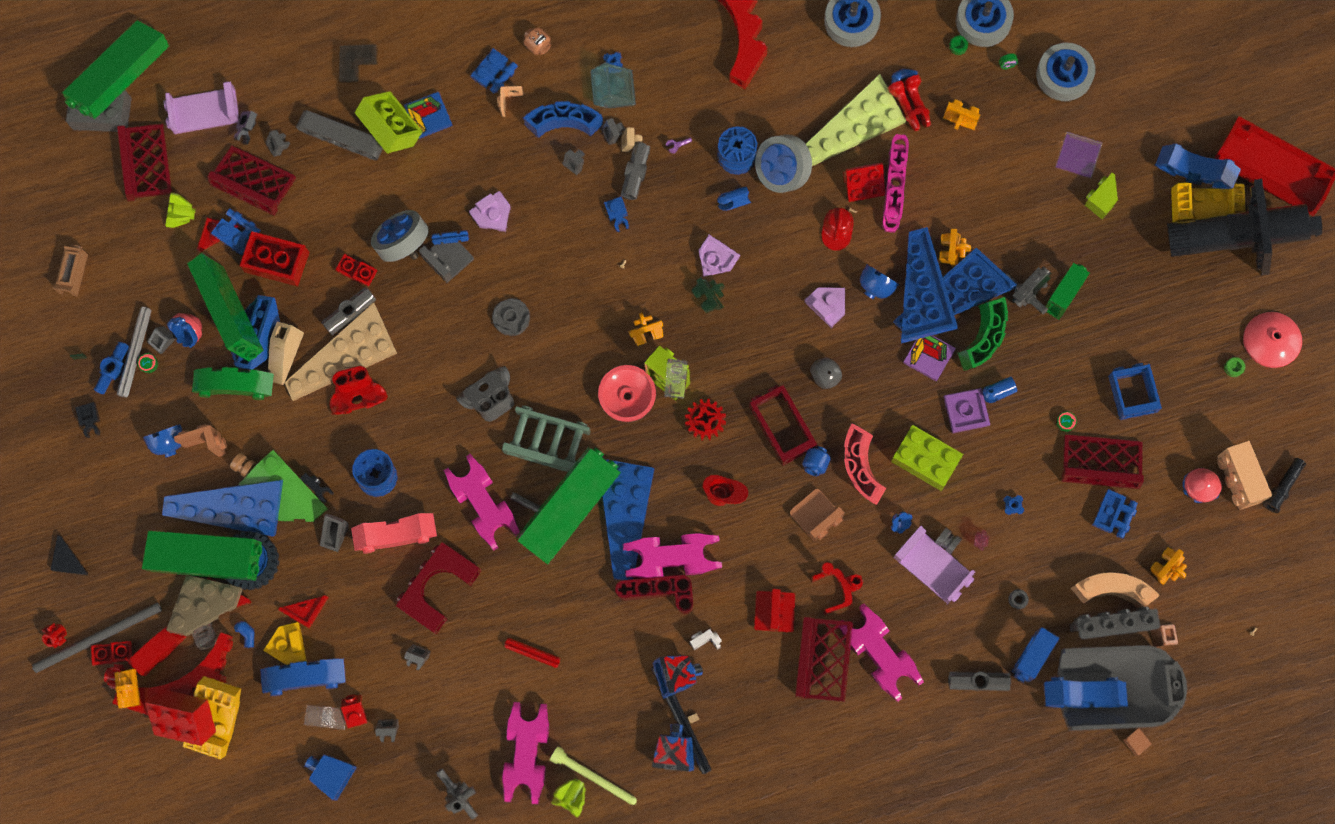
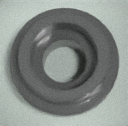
M1017 589L1010 593L1008 601L1013 608L1023 609L1027 606L1029 598L1025 591ZM1016 596L1022 599L1021 603L1015 601Z

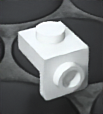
M710 629L704 633L700 631L691 637L693 640L690 641V644L694 650L710 640L717 650L721 648L719 643L722 641L716 631L714 633Z

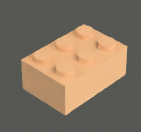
M1250 441L1229 447L1217 456V464L1225 474V484L1231 489L1233 503L1235 506H1238L1239 510L1260 504L1272 496Z

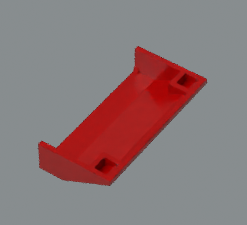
M1240 116L1214 158L1234 161L1235 165L1241 169L1238 176L1253 184L1255 179H1262L1264 190L1291 205L1306 203L1309 215L1313 217L1325 202L1335 181L1334 167Z

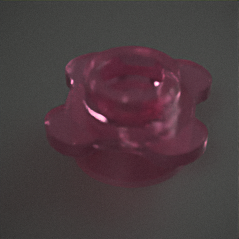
M985 530L976 533L974 546L983 551L984 547H987L989 544V535H987Z

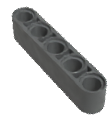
M307 110L303 111L296 125V128L305 134L377 161L383 150L372 135Z

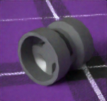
M945 528L935 544L943 546L946 552L951 555L962 539L959 536H954L951 534V530Z

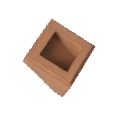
M1174 624L1160 625L1159 629L1150 630L1154 647L1178 644Z
M1140 728L1123 739L1135 756L1140 755L1151 745Z

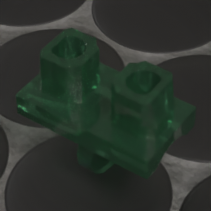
M700 277L696 280L698 284L691 291L698 299L704 294L706 295L707 300L701 303L704 312L709 313L715 309L721 310L723 305L718 297L722 298L724 296L722 290L725 288L724 284H717L715 280H712L709 284L707 279L703 280Z

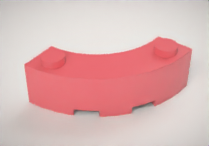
M852 423L844 444V462L847 474L859 493L877 505L886 488L876 480L868 462V450L873 435Z
M418 513L390 523H386V521L362 523L351 528L354 550H363V553L375 552V549L402 546L415 542L423 544L429 542L430 538L437 536L433 513Z

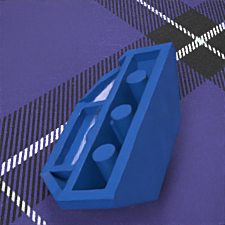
M258 295L255 301L245 309L264 351L251 361H247L231 352L236 367L253 370L269 358L270 338L277 321L280 322L276 300L273 297Z

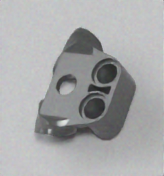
M501 366L485 374L482 379L473 385H469L456 397L457 401L464 408L477 410L482 418L488 422L503 415L514 405V399L508 388L510 374L507 367ZM488 384L489 388L486 391H479L481 385Z

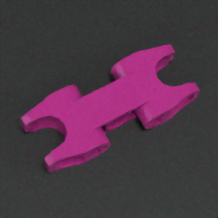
M896 134L892 139L889 151L882 221L885 232L895 233L899 228L902 218L909 140L906 135ZM899 139L903 140L905 142V147L904 145L895 144V141ZM897 181L900 183V185L893 186L891 182ZM886 221L887 223L896 224V226L890 228L886 225Z
M470 453L466 456L470 464V472L467 476L462 478L456 477L449 468L443 471L459 503L461 504L467 499L470 500L479 517L471 522L479 535L495 551L498 549V546L494 539V533L499 527H508L516 537L520 531L515 517L505 501L495 505L485 488L493 482L483 466Z
M701 533L682 535V545L661 546L660 537L642 538L637 541L624 543L623 550L635 551L642 558L641 566L626 570L625 576L642 579L664 577L663 568L684 566L685 575H698L721 569L722 562L708 561L703 555L704 546L718 542L719 536Z
M863 603L859 606V609L864 616L865 625L860 629L852 628L851 649L856 655H860L864 651L867 652L878 667V669L871 673L873 678L884 691L898 702L902 699L896 687V681L899 677L908 676L918 686L924 681L914 661L904 650L898 654L893 652L883 636L889 633L887 626L878 615ZM840 626L845 636L847 634V626Z
M513 703L508 720L507 740L516 741L514 763L505 762L502 781L505 802H511L513 792L518 785L526 784L531 789L532 804H539L541 791L544 786L545 765H536L538 743L548 742L549 722L547 704H541L537 718L527 722L521 717L520 703Z

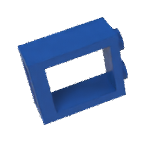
M1138 363L1128 369L1118 367L1113 369V372L1108 376L1120 420L1157 413L1162 408L1150 364L1143 365V363ZM1142 375L1150 403L1125 408L1117 379Z
M1042 627L1038 629L1011 670L1015 674L1014 678L1022 683L1035 679L1059 638Z

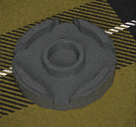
M510 298L501 301L494 308L492 314L493 324L503 335H519L529 326V310L518 299Z

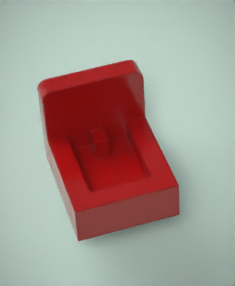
M351 694L342 699L341 709L347 727L351 728L366 724L367 717L362 705L361 694Z

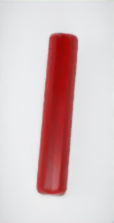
M507 638L504 645L506 649L555 668L559 666L561 661L557 656L511 638Z

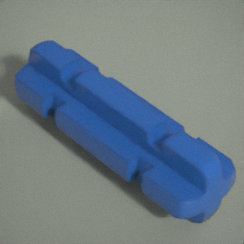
M462 230L459 233L457 231L444 232L442 235L439 233L432 234V243L434 245L441 244V242L446 244L459 242V240L461 242L469 240L467 230Z

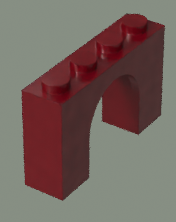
M443 542L433 548L431 558L422 563L418 576H414L410 580L407 591L405 593L402 592L396 600L397 608L436 635L447 621V618L427 603L424 590L428 580L438 573H450L471 587L482 572L479 567Z

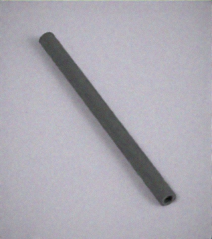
M157 602L32 664V668L35 673H38L161 612L162 608Z

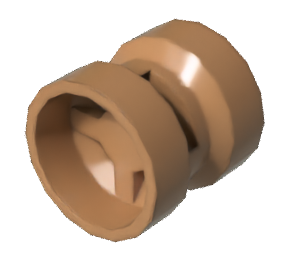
M239 453L231 462L230 468L235 472H240L241 476L245 478L257 463L253 460L249 461L247 456Z

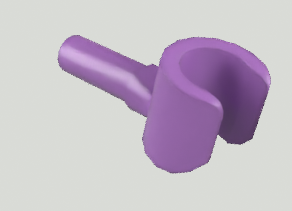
M688 138L678 142L669 140L666 142V146L674 145V148L669 149V152L676 153L678 147L692 142V139Z

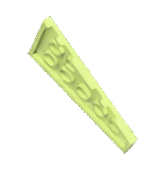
M881 75L877 76L806 143L811 154L812 166L906 122Z

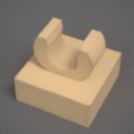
M627 127L622 133V151L629 152L635 143H642V135H634V128Z

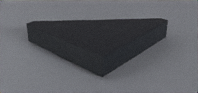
M57 535L51 571L88 576V572L63 537Z

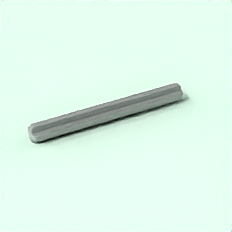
M141 307L117 391V395L121 397H128L151 315V310L147 307Z

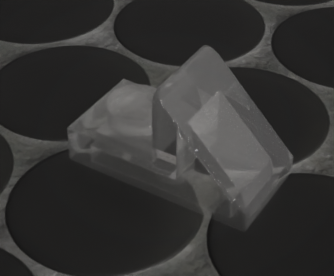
M668 359L664 396L684 399L688 361Z
M307 705L304 720L305 726L345 729L346 721L342 709Z

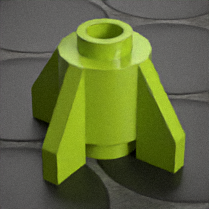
M171 193L165 227L174 228L189 223L190 219L194 220L195 209L192 208V204L179 194Z
M577 779L568 780V782L555 790L551 803L557 806L561 805L575 817H579L585 803L586 789L584 783Z

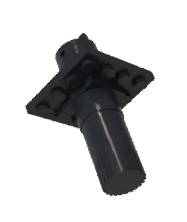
M1255 179L1254 186L1250 187L1251 193L1246 212L1167 223L1171 257L1229 249L1251 248L1252 253H1257V270H1261V276L1269 275L1273 253L1272 245L1310 240L1311 236L1318 237L1322 235L1321 216L1309 217L1306 203L1266 209L1263 180Z

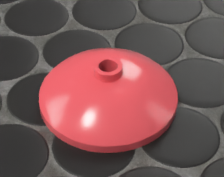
M1265 312L1257 315L1248 323L1244 331L1243 342L1248 355L1256 363L1268 368H1280L1290 364L1299 355L1302 347V335L1296 323L1288 316L1278 312ZM1274 334H1278L1279 339H1276Z
M623 365L610 370L603 377L599 385L598 397L601 407L611 418L622 422H631L641 419L652 409L656 399V389L652 378L646 371L636 366ZM630 394L631 398L625 399L624 396Z

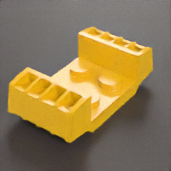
M1177 183L1171 188L1172 222L1246 212L1244 184H1235L1233 189L1192 188L1191 183Z
M205 676L200 680L194 696L208 699L216 733L202 746L184 742L183 747L218 759L226 756L240 704L241 688Z

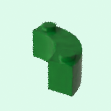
M1005 297L979 305L981 324L978 335L969 347L958 352L963 371L985 363L992 357L996 349L1000 347L1006 334L1004 332L1006 322L1008 321Z
M228 367L214 370L213 368L194 370L192 392L198 393L200 397L209 398L210 395L233 394L252 396L254 400H264L265 397L272 396L274 374L251 369L250 371L243 370L238 372V368Z

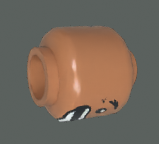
M530 28L524 34V45L534 55H543L550 49L551 38L541 28Z

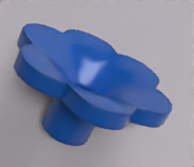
M905 511L895 514L891 529L899 534L903 533L905 529L911 526L912 515Z

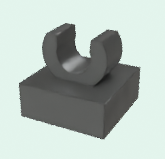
M613 119L606 120L602 127L608 145L614 144L618 137L622 135V131L625 130L623 123L615 124Z
M277 130L271 131L266 140V144L273 157L281 155L282 150L287 149L290 145V142L284 143L282 141L286 135L279 134Z
M580 149L576 153L572 150L567 151L563 165L578 175L582 171L584 163L582 157L585 153Z
M412 644L404 657L407 659V666L415 662L418 665L416 670H419L429 658L431 651Z
M398 719L378 720L375 730L376 736H380L381 742H384L385 736H391V741H395L399 727Z

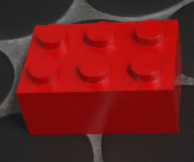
M251 231L240 267L245 273L298 287L310 252L305 245Z
M160 689L145 702L152 730L156 736L202 746L216 733L208 699Z

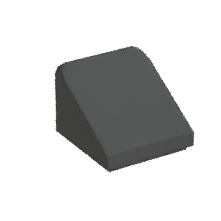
M161 326L154 329L147 343L162 354L174 342L176 337L166 327Z

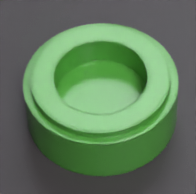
M1232 357L1225 363L1224 370L1230 377H1238L1245 371V363L1238 357Z

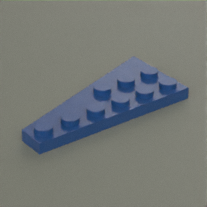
M928 227L909 232L901 343L957 329V323Z
M977 248L943 277L954 315L1017 287L1015 282ZM903 313L894 320V324L901 331Z
M613 461L619 466L617 470L621 473L603 495L613 578L633 580L634 577L625 576V571L636 568L638 553L623 550V544L642 538L655 469Z
M283 479L167 495L164 497L162 515L241 531H253L274 537L277 530Z

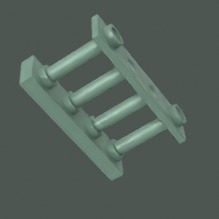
M516 406L515 411L517 415L521 416L513 441L510 444L504 442L503 453L569 472L576 463L575 457L582 434L590 435L591 431L587 424L579 421L575 424L534 412L532 408L522 406L521 408ZM527 419L538 420L531 447H528V449L522 448L520 441ZM546 423L556 425L557 428L549 452L546 454L539 453L538 447ZM564 428L575 431L568 456L563 460L557 458L558 455L556 453Z

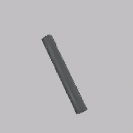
M513 493L510 498L534 512H537L541 507L516 493Z

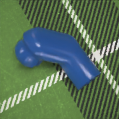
M900 69L892 74L891 82L893 84L904 78L908 79L917 75L918 71Z
M245 621L237 622L234 625V630L244 636V648H254V629Z

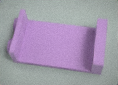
M231 82L223 83V90L174 99L169 93H165L164 107L166 112L168 111V117L166 118L167 127L171 128L174 134L238 123L239 113L234 86Z
M920 526L896 553L894 559L948 604L952 600L955 603L962 594L959 592L963 586L967 588L973 582L974 578L972 576L975 571L971 570L970 572L942 547L935 544L925 534L926 530Z

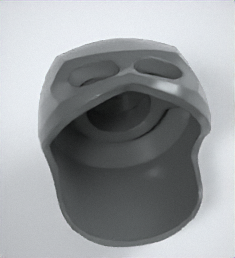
M819 358L811 365L810 373L815 383L822 389L833 388L842 379L841 368L831 358Z

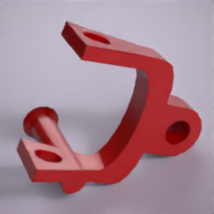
M827 562L822 565V570L818 575L811 577V582L830 575L834 576L839 582L844 596L843 604L825 609L823 611L824 615L852 604L851 593L858 591L862 587V576L855 574L845 577L842 571L837 568L834 569L831 563ZM856 580L858 584L852 583V581Z

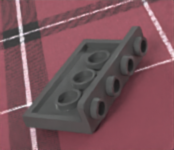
M1141 607L1133 612H1130L1129 609L1120 610L1113 615H1110V612L1099 613L1094 617L1081 615L1075 618L1074 622L1069 624L1070 632L1079 631L1081 639L1156 630L1160 628V621L1157 609Z

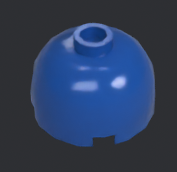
M868 264L860 276V284L866 290L864 294L871 299L875 297L887 298L899 285Z
M179 424L145 436L143 439L147 448L153 454L165 455L167 458L177 454L176 450L181 447V444L174 441V436H177L183 430Z

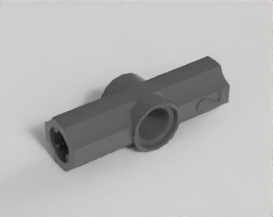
M639 142L634 144L631 159L626 166L621 196L629 200H637L641 181H644L646 163L650 153V146L645 143Z
M364 287L349 300L341 302L339 308L321 323L333 335L348 322L355 320L363 310L376 301V298ZM353 308L350 314H345L346 309Z
M949 672L948 685L949 690L1010 691L1011 678L1010 673ZM976 676L983 678L984 685L982 687L975 684Z

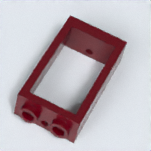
M776 385L768 390L769 393L753 397L749 407L782 466L805 455L810 448H816L817 443L784 385L780 387ZM780 394L783 396L808 440L786 453H783L758 408L759 405Z

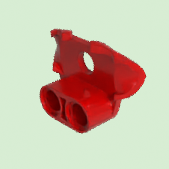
M363 366L338 371L332 377L336 387L335 394L330 399L332 415L350 414L352 411L361 408L369 409L386 401L388 398L385 389L373 382L367 369ZM355 396L362 397V401L359 404L352 403Z

